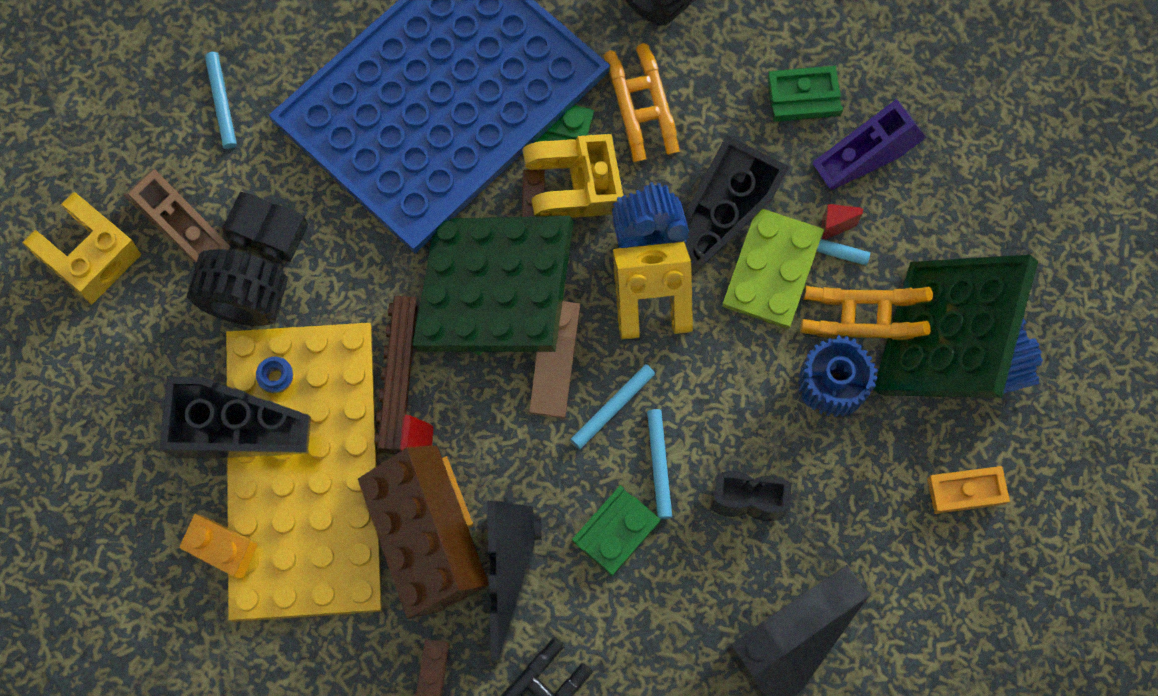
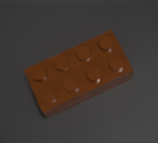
M437 445L405 448L358 478L407 619L438 613L489 585Z

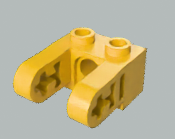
M612 134L578 136L574 140L541 141L531 143L522 149L527 169L569 168L573 190L550 191L535 195L531 199L534 216H570L574 218L612 215L613 204L617 202L618 197L623 196Z
M73 192L60 205L91 234L68 256L36 230L22 244L92 305L142 254L132 239L77 193Z
M675 242L613 249L620 339L639 338L638 299L670 296V316L673 333L692 332L691 260L685 243Z

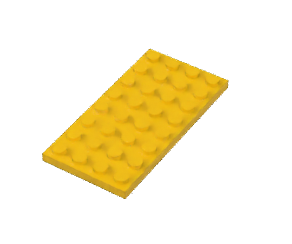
M371 323L226 331L227 387L241 390L249 395L311 416L308 454L227 458L228 528L258 543L243 579L228 574L229 621L382 612L380 541L358 482L359 477L377 467L376 446L374 444L376 425ZM269 357L284 358L293 369L292 383L286 390L279 393L266 392L259 386L256 380L257 367L263 360ZM273 371L269 375V380H279L282 373L280 371Z

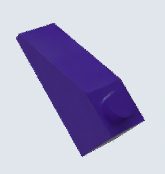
M896 99L813 161L812 164L828 187L834 190L899 159L927 137L907 110Z

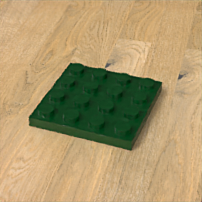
M570 216L451 218L449 221L443 222L438 227L437 233L432 237L413 340V347L417 352H556L574 224Z
M1031 254L910 262L902 289L930 287L933 292V299L928 302L916 303V305L897 306L893 323L928 321L931 331L927 336L914 337L913 339L892 340V338H888L873 390L883 396L1002 398L1038 260Z

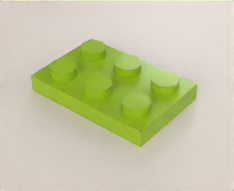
M762 209L752 219L722 307L790 329L824 229Z

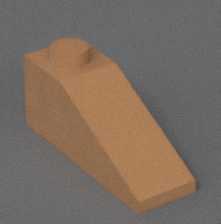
M155 169L148 171L124 194L157 229L195 263H197L198 256L202 251L212 249L228 250L231 247Z
M562 302L556 352H537L529 414L565 419L579 325L580 303Z

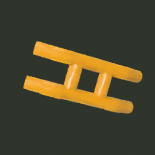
M646 43L639 44L636 48L645 76L626 80L624 69L616 52L609 50L603 56L604 60L610 65L609 76L614 86L624 121L633 162L647 159L639 123L658 119L666 154L680 152L675 123L670 113L659 76L658 65L649 45ZM650 89L654 106L634 110L630 93Z
M805 286L803 300L817 301L828 305H842L841 323L802 319L800 333L817 335V337L836 338L840 335L841 337L848 336L850 338H892V340L927 336L931 331L928 321L891 324L892 305L909 306L920 302H928L933 299V292L930 287L894 290H841V288ZM856 304H878L877 323H855Z

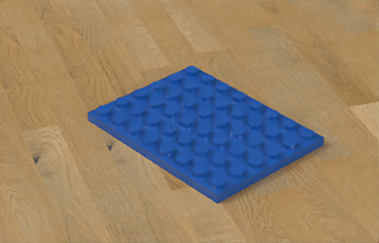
M398 0L271 112L269 117L272 123L416 254L432 239L443 222L449 221L460 213L523 154L522 149L525 146L538 140L567 110L571 109L609 73L610 65L534 0Z

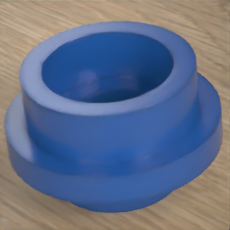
M269 357L263 360L257 367L256 380L259 386L266 392L279 393L286 390L292 383L293 369L284 358ZM273 371H280L282 373L277 381L269 380V375Z

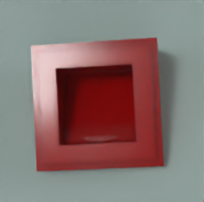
M829 204L822 217V228L824 231L821 239L826 240L856 227L863 214V209L861 207Z
M405 415L402 422L400 451L408 447L432 446L433 426L411 415Z

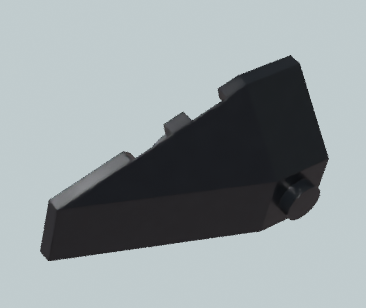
M728 135L725 136L685 213L689 229V238L686 239L687 243L685 246L691 260L692 276L774 198L790 168L789 166Z
M167 376L159 450L174 458L206 459L308 454L311 416L249 395L241 390L216 383L205 377Z
M494 500L487 501L492 665L500 664L535 551L534 540H542L541 518H534L533 507Z
M846 565L740 637L726 650L758 696H795L806 686L869 597V594L848 565Z

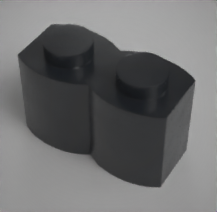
M240 192L222 230L226 237L229 238L228 243L244 251L248 247L260 250L261 256L272 262L279 263L281 259L291 262L306 232L308 223L304 215L294 210L272 204L252 194Z
M721 472L716 475L712 484L710 509L717 514L728 517L748 514L761 521H777L784 518L790 510L792 483L777 476H761L754 479L742 472Z

